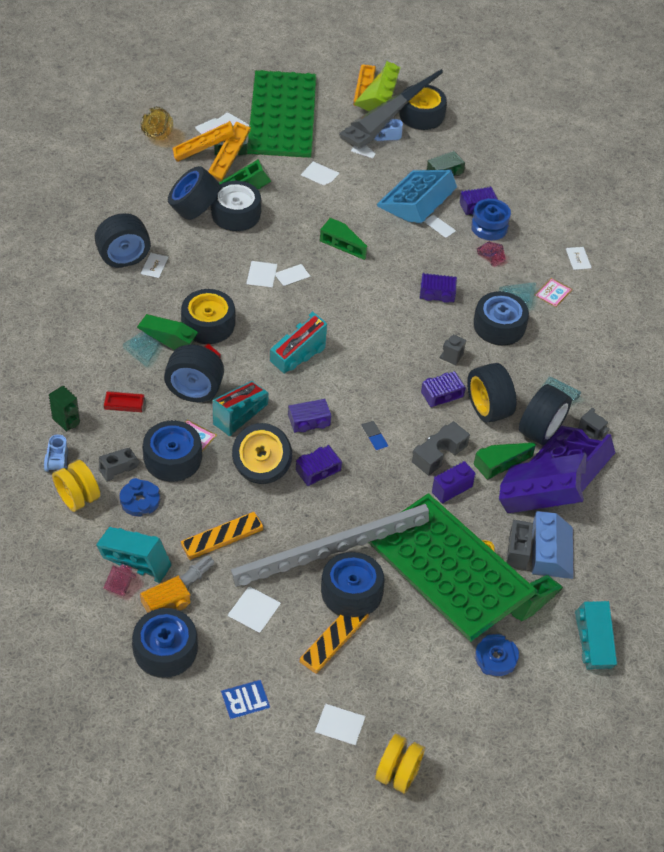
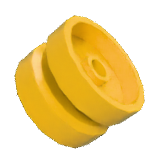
M76 460L68 465V470L61 468L53 472L52 479L62 501L71 511L75 512L83 508L85 501L92 503L100 498L98 484L92 472L83 461Z
M395 733L381 758L375 780L387 785L395 776L393 782L394 789L405 794L419 771L425 747L414 742L406 751L407 739Z

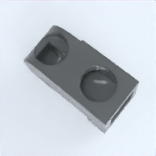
M125 448L99 456L98 470L107 482L114 479V475L135 469L139 465V460L130 448Z

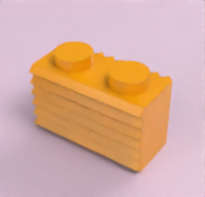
M179 575L140 593L141 603L147 613L158 608L183 610L190 604V593Z

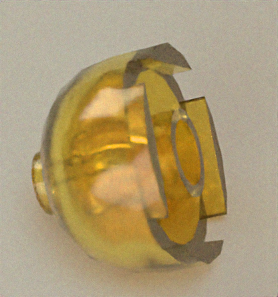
M151 107L148 109L149 112L147 114L144 113L140 122L141 130L150 139H165L171 134L174 127L172 116L162 107Z

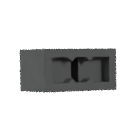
M513 519L506 563L513 568L525 570L527 568L533 532V523Z

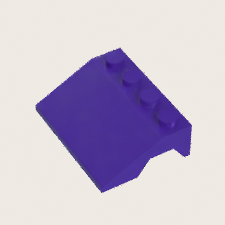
M561 426L530 462L586 453L585 474H581L580 485L583 492L615 454L612 436L607 434L600 441L590 439L582 429Z
M586 453L510 466L501 482L499 501L507 513H516L583 502L584 498L580 485L581 474H585Z

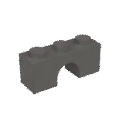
M454 421L449 425H444L438 433L431 435L426 442L414 448L412 463L429 476L442 466L444 454L439 450H447L453 455H457L468 446L470 434Z

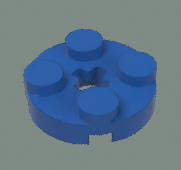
M138 478L131 479L122 488L119 495L123 510L132 516H143V514L148 512L150 514L158 508L160 503L158 486ZM141 495L144 499L137 501L136 496Z
M500 634L487 635L476 647L475 660L484 674L504 676L514 671L519 659V651L513 641L506 640V637ZM494 652H497L498 655L502 656L500 658H495L492 655L494 654Z

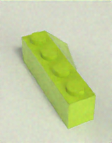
M386 61L382 71L356 100L354 105L370 112L390 100L401 67Z

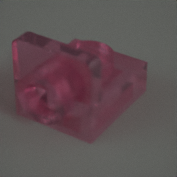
M488 241L477 248L478 255L490 258L491 266L493 267L506 260L502 244Z
M123 564L120 567L113 565L103 589L124 597L132 578H136V574L131 572L133 568Z

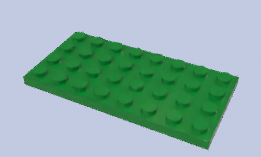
M255 70L249 125L251 131L248 135L247 154L311 158L316 74Z
M428 493L403 511L426 504L429 510V522L368 543L454 627L472 642L536 594V588Z

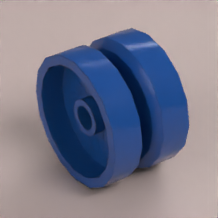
M497 199L479 201L474 207L471 223L472 231L476 236L484 240L495 241L503 238L508 231L511 210L507 204Z

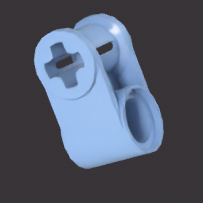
M399 119L390 120L379 132L380 137L378 134L374 139L376 141L401 139L402 121Z
M53 435L49 439L47 454L44 460L45 472L67 468L68 447L66 438L63 435Z

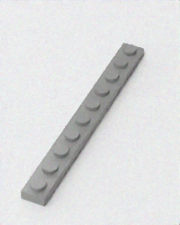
M426 504L236 567L231 569L235 587L247 585L258 579L268 578L270 575L278 572H286L290 568L306 565L317 559L327 558L329 555L337 552H345L349 548L358 545L362 546L370 541L383 539L397 532L401 533L414 526H421L429 522V510Z

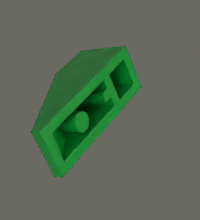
M257 159L219 182V184L229 181H243L260 189L272 181L265 167Z
M329 218L320 229V242L365 260L367 245L345 223Z
M146 314L137 326L139 330L173 350L184 345L193 344L198 333L182 322Z
M534 443L490 445L476 452L473 465L489 480L508 470L510 466L520 464L533 457L536 445Z
M549 575L531 582L530 584L536 588V594L512 611V616L521 622L532 617L563 589V586Z

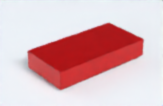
M107 391L104 410L142 413L145 396L144 394Z

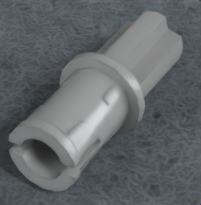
M207 555L196 565H191L189 570L180 577L185 587L188 588L194 581L201 579L202 574L214 565V560Z

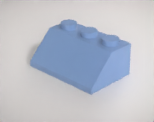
M536 511L532 532V574L573 579V527L557 513Z

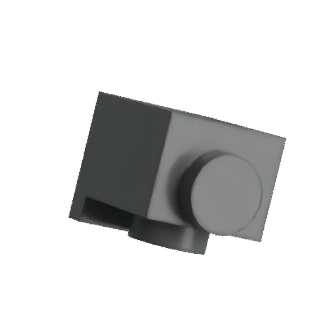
M453 334L449 340L445 341L442 348L444 351L440 355V359L456 366L464 355L466 340Z
M591 408L581 417L578 429H582L588 437L598 440L600 437L604 438L610 430L607 427L608 421L596 414L594 408Z

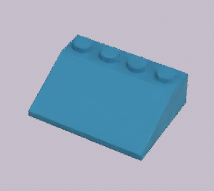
M412 170L377 203V207L408 222L421 223L457 188L452 170Z

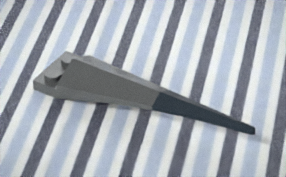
M440 69L351 122L350 127L345 128V130L339 133L340 138L359 149L373 141L386 124L415 95L440 76L443 70Z

